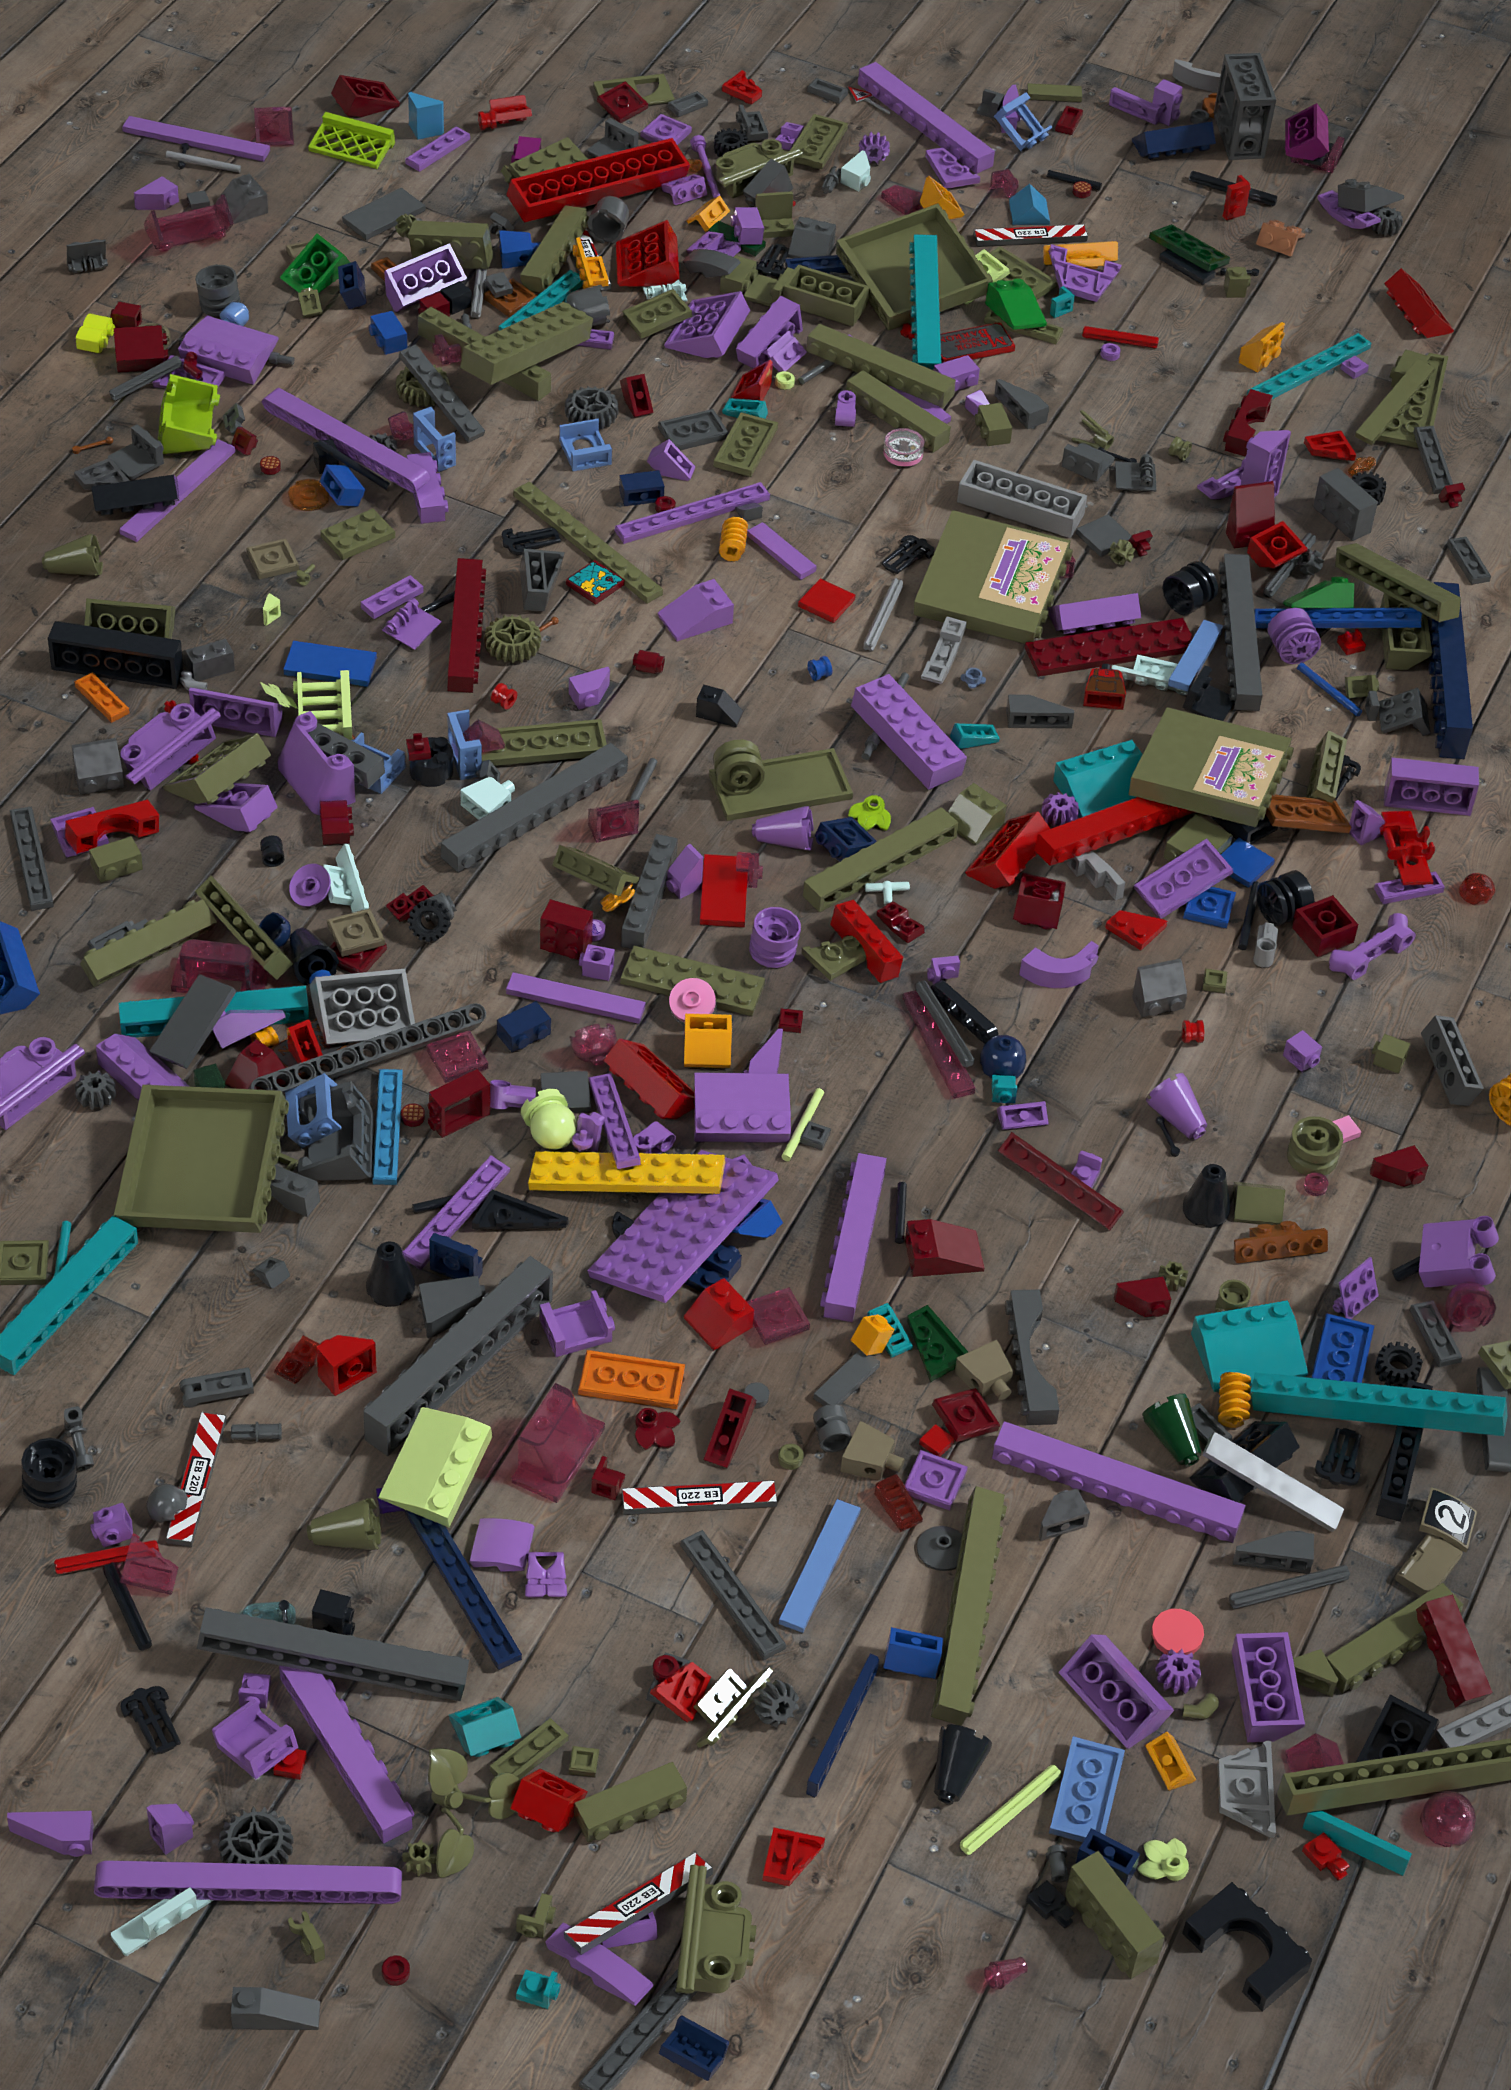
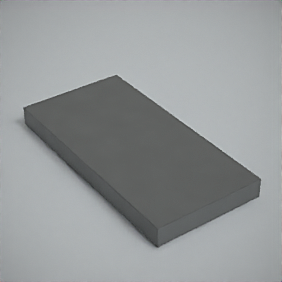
M399 188L342 216V222L365 240H368L398 224L396 219L406 213L407 215L416 216L424 212L425 205L403 188Z
M199 974L149 1052L156 1057L187 1069L237 991L229 985Z

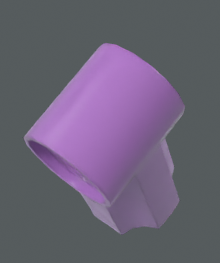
M492 1080L490 1082L491 1108L506 1109L508 1106L521 1108L527 1099L530 1102L536 1096V1088L511 1085V1083L503 1080Z

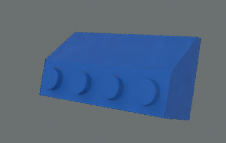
M0 921L1 1015L26 1009L40 995L18 928Z

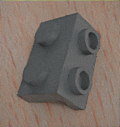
M743 104L739 105V110L736 112V121L740 123V130L742 134H746L747 141L768 139L769 133L760 111L746 112Z

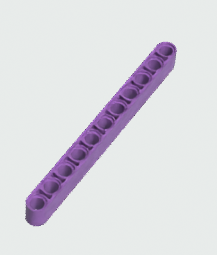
M276 388L262 399L264 408L272 415L317 440L333 439L338 451L412 493H415L430 480L428 472L420 465L281 388Z
M102 1861L96 1865L94 1894L101 1898L172 1899L190 1887L196 1894V1900L394 1904L401 1900L402 1871L395 1867Z

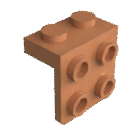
M1270 220L1269 222H1263L1256 245L1292 256L1298 238H1304L1305 233L1301 232L1302 229L1299 227H1285L1284 222Z

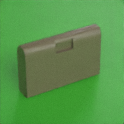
M1427 1533L1396 1574L1395 1579L1406 1588L1423 1596L1446 1580L1461 1559L1463 1551L1441 1538Z

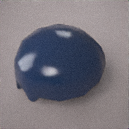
M272 912L266 915L260 922V928L279 948L286 944L291 935V925L286 918L279 913Z

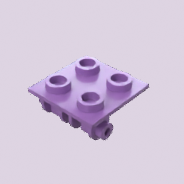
M415 598L409 599L404 608H400L399 612H396L395 616L388 620L387 625L382 629L383 632L413 650L441 623V620L418 608L419 602Z
M1372 1257L1366 1259L1339 1282L1341 1297L1334 1301L1333 1309L1337 1313H1344L1347 1319H1352L1379 1296Z

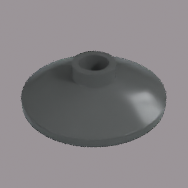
M935 1526L927 1529L918 1539L917 1553L919 1558L925 1565L935 1570L950 1571L956 1569L962 1534L947 1526Z

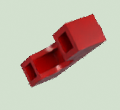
M147 799L66 820L65 839L76 854L96 848L98 840L103 835L111 832H127L138 838L158 833L159 813Z
M854 899L835 905L830 923L832 928L842 939L843 937L853 936L860 942L866 955L867 969L879 983L897 978L904 958Z

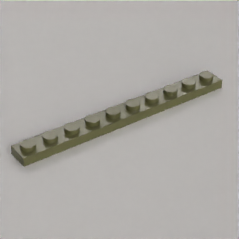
M527 482L513 490L515 498L551 527L555 528L557 532L592 560L598 561L625 580L624 586L648 604L663 595V588L531 482Z

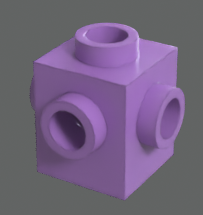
M123 1502L93 1512L94 1524H91V1531L95 1539L99 1538L104 1548L133 1538L132 1519Z

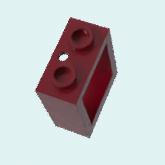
M478 1069L429 1092V1103L427 1106L429 1109L428 1124L433 1131H437L443 1138L490 1115V1083ZM470 1096L469 1100L445 1111V1108Z

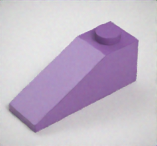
M229 1010L223 1012L212 1030L221 1047L224 1048L286 1016L283 1010Z
M778 1029L750 1060L749 1070H744V1073L778 1074L783 1029Z
M92 1811L7 1813L9 1831L63 1855L79 1857L84 1854H92L94 1826Z

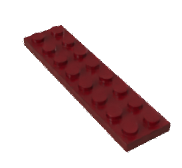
M1184 618L1034 642L1030 641L1025 643V650L1037 676L1040 677L1096 668L1102 664L1115 665L1134 662L1137 655L1160 658L1184 654L1193 636Z

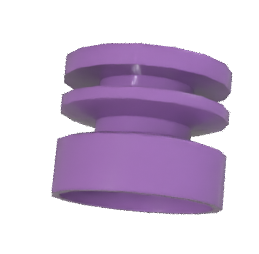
M1290 608L1281 611L1268 624L1267 631L1269 637L1275 645L1281 660L1285 663H1303L1312 658L1320 649V636L1313 626L1309 615L1303 609Z
M781 907L765 908L757 913L749 942V952L752 958L760 965L769 968H780L791 963L796 955L797 942L801 932V923L798 917L791 911Z

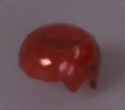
M1471 873L1464 878L1459 887V894L1466 902L1472 905H1477L1481 901L1488 903L1495 894V885L1487 875Z

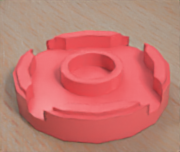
M1168 1609L1161 1612L1155 1618L1151 1634L1155 1646L1164 1654L1168 1655L1171 1649L1176 1653L1183 1649L1184 1654L1188 1655L1190 1653L1194 1654L1200 1649L1204 1638V1629L1200 1620L1191 1612L1183 1609Z

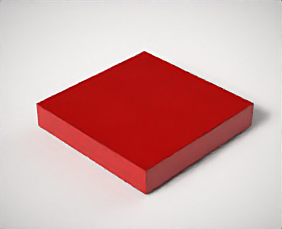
M820 578L799 600L798 607L834 623L855 601L856 595Z

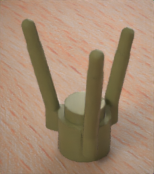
M1081 410L1080 413L1089 421L1087 422L1083 419L1082 423L1096 433L1093 438L1095 443L1077 438H1072V441L1079 444L1085 443L1096 449L1103 447L1105 450H1108L1114 442V437L1084 410Z

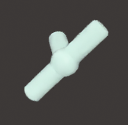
M884 881L883 883L865 884V892H883L885 906L893 901L892 891H907L910 889L909 882Z

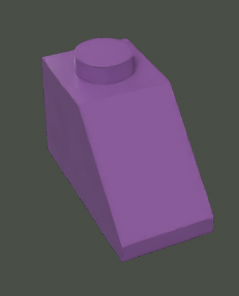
M164 177L156 179L134 192L135 208L137 210H166L179 202L178 186Z
M670 439L652 448L647 462L655 471H660L661 476L680 480H690L695 469L693 463Z
M609 667L569 678V695L579 710L599 704L609 686Z
M1357 800L1354 803L1349 823L1351 825L1349 834L1360 845L1366 844L1382 836L1380 827L1385 824V820L1372 807Z
M691 844L683 849L667 871V888L670 892H674L679 899L702 888L703 856Z
M157 1804L146 1808L150 1836L165 1855L193 1838L192 1825H194V1821L191 1815L186 1810L182 1812L177 1804Z

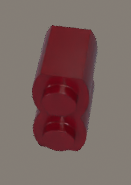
M347 800L320 801L323 845L350 843V836H354L353 823H349V820H352V807H347Z

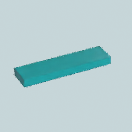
M1324 1811L1307 1813L1303 1829L1318 1836L1324 1832L1335 1844L1402 1876L1404 1875L1412 1853Z

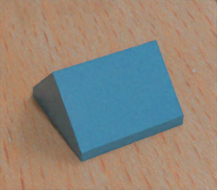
M409 92V126L417 140L442 135L444 133L443 101Z
M1028 184L1009 199L1013 225H1050L1046 198L1031 184Z

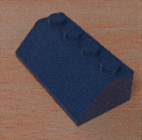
M1213 122L1146 131L1132 138V142L1141 157L1148 156L1149 159L1158 158L1159 154L1173 156L1178 151H1182V154L1191 153L1193 149L1199 148V151L1209 150L1210 146L1216 144Z

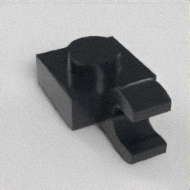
M1048 1880L1027 1896L1026 1902L1045 1920L1052 1915L1063 1928H1067L1073 1923L1071 1917L1074 1915V1912L1065 1905L1066 1898Z

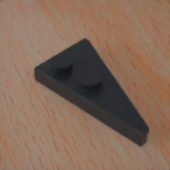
M492 1189L473 1219L472 1229L566 1228L569 1218Z

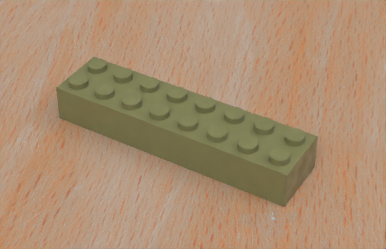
M559 303L464 346L460 368L492 385L589 340L593 318L586 315L585 312L573 308L569 303Z

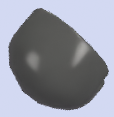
M161 1484L149 1495L146 1508L150 1518L159 1523L175 1520L174 1514L179 1510H185L188 1497L186 1492L179 1487L171 1484Z

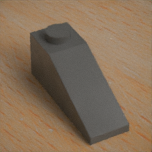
M1001 379L996 380L994 396L1027 429L1047 422L1049 406L1038 395Z
M1008 695L1006 708L1008 728H1072L1074 710L1032 695Z
M1286 1531L1236 1546L1233 1565L1309 1574L1314 1561V1534L1303 1531Z
M233 1987L231 2005L233 2029L319 2030L320 2001L263 1987Z

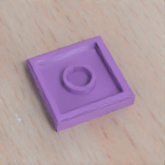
M660 114L641 131V137L651 142L673 138L678 145L691 133L692 127Z
M920 1450L903 1487L902 1494L950 1511L968 1467Z

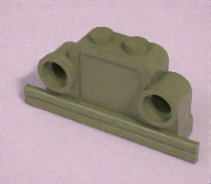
M775 139L764 140L761 145L750 143L723 154V157L716 160V180L727 189V194L733 199L744 194L743 190L771 158L784 165L789 176L793 175L794 159L802 157L803 152L799 148L785 152L782 149V144Z
M690 1865L677 1973V1993L691 1994L695 1991L723 1993L730 1987L731 1980L743 1978L746 1966L753 1965L754 1949H750L749 1944L750 1942H755L756 1925H751L752 1915L750 1911L746 1908L738 1907L741 1902L742 1892L736 1884L729 1881H722L716 1885L705 1884L706 1866Z

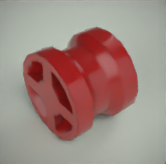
M489 110L487 113L483 111L478 112L480 130H485L486 128L496 129L497 123L494 110Z
M499 683L491 694V701L495 704H501V707L506 710L510 709L517 699V691L508 689L507 685Z
M1183 1020V1043H1190L1191 1041L1203 1043V1020H1197L1196 1022Z

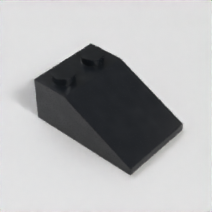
M1390 1694L1356 1762L1425 1752L1440 1723L1439 1719Z

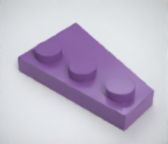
M943 147L926 150L925 157L946 189L980 183V176L969 172L970 168L966 165H960L957 162V158Z
M179 357L182 362L180 368L158 378L152 383L154 388H166L170 374L193 380L197 379L184 370V358ZM197 363L196 367L203 372L202 377L197 381L219 387L225 378L224 371Z

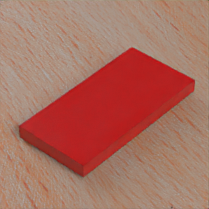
M704 854L700 925L745 927L749 857Z

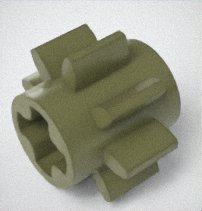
M405 213L396 219L398 224L395 226V229L401 237L407 236L409 238L410 228L413 221H417V219L413 215Z
M1119 539L1118 543L1113 542L1109 548L1111 551L1108 555L1114 563L1124 565L1126 561L1131 563L1135 548H1132L1129 541Z
M1169 1261L1166 1267L1160 1266L1158 1277L1164 1276L1168 1290L1177 1292L1180 1286L1185 1288L1188 1270L1183 1269L1182 1263Z
M422 1840L413 1845L408 1843V1852L402 1853V1860L406 1862V1872L412 1871L417 1874V1877L426 1872H432L431 1864H436L433 1844L428 1846Z

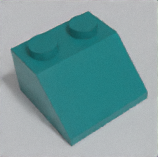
M499 1697L449 1714V1719L463 1750L470 1756H484L489 1753V1749L497 1746L499 1748L511 1746L514 1744V1740L521 1738L513 1707Z

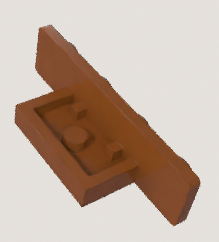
M1283 1221L1278 1225L1260 1224L1255 1228H1249L1250 1238L1234 1240V1261L1236 1263L1328 1251V1231L1325 1228L1303 1231L1292 1221Z

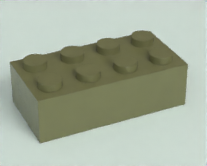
M413 221L408 233L413 259L449 243L462 268L488 269L493 258L488 224Z
M798 265L783 286V297L799 304L801 311L849 326L855 325L868 305L869 286L802 265Z
M1097 1851L1071 1866L1065 1892L1066 1899L1072 1907H1076L1081 1913L1085 1925L1089 1929L1092 1928L1097 1934L1101 1946L1105 1950H1109L1113 1955L1119 1970L1125 1972L1132 1979L1157 1964L1165 1938L1100 1852Z

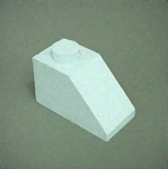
M862 150L841 168L840 183L858 192L869 184L871 179L870 165L866 152Z

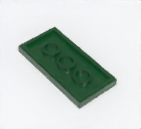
M1172 224L1150 232L1149 239L1206 271L1229 264V256Z

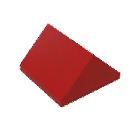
M768 360L743 374L731 398L763 401L771 386L773 362Z

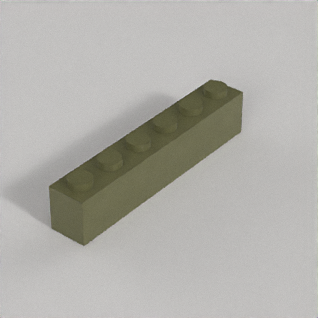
M564 206L520 274L522 285L528 290L541 293L552 284V280L559 273L570 252L573 251L572 247L576 245V238L580 237L581 239L583 232L588 228L587 221L589 217H587L586 208Z
M864 370L847 380L846 390L855 394V402L905 435L917 439L923 447L934 453L949 443L951 426Z
M212 876L195 890L199 897L205 901L208 907L276 980L293 965L290 959L230 893Z
M203 899L198 902L192 900L177 912L175 909L171 910L163 916L164 918L158 921L156 919L150 920L144 924V928L138 931L132 929L126 932L123 938L116 940V938L111 939L104 944L103 948L98 950L93 948L84 953L80 965L93 987L213 930L217 921Z
M1444 1583L1433 1588L1326 1657L1338 1678L1336 1687L1342 1694L1349 1689H1357L1366 1678L1377 1676L1386 1665L1397 1663L1403 1657V1654L1408 1651L1414 1652L1422 1645L1423 1641L1427 1640L1423 1627L1418 1623L1416 1609L1427 1601L1452 1595L1453 1593ZM1453 1594L1461 1613L1464 1604Z

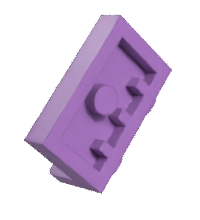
M695 174L661 184L662 191L672 196L674 205L707 195L704 177Z

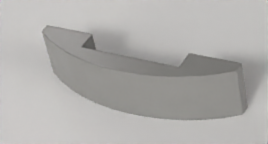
M1175 59L1172 74L1175 79L1198 89L1212 92L1218 91L1220 73L1193 68V63Z
M946 617L940 631V638L930 661H927L921 679L938 684L944 682L958 652L966 628V621Z

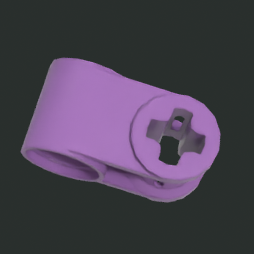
M841 391L838 394L835 426L855 427L856 396L851 391Z
M656 1121L636 1134L633 1139L638 1153L662 1154L672 1147L676 1136Z

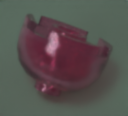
M606 1023L607 1028H600L599 1024H594L575 1031V1037H569L575 1055L580 1060L586 1063H593L595 1066L606 1063L603 1060L617 1042L614 1025Z
M1464 1282L1452 1288L1448 1293L1445 1309L1449 1320L1455 1328L1461 1331L1472 1332L1476 1330L1473 1327H1478L1481 1324L1484 1327L1492 1320L1496 1311V1304L1494 1298L1484 1286L1475 1282Z
M1442 1791L1434 1794L1425 1803L1420 1816V1823L1422 1822L1424 1827L1423 1832L1431 1841L1443 1847H1451L1459 1843L1463 1845L1472 1836L1476 1824L1475 1809L1470 1801L1460 1793Z

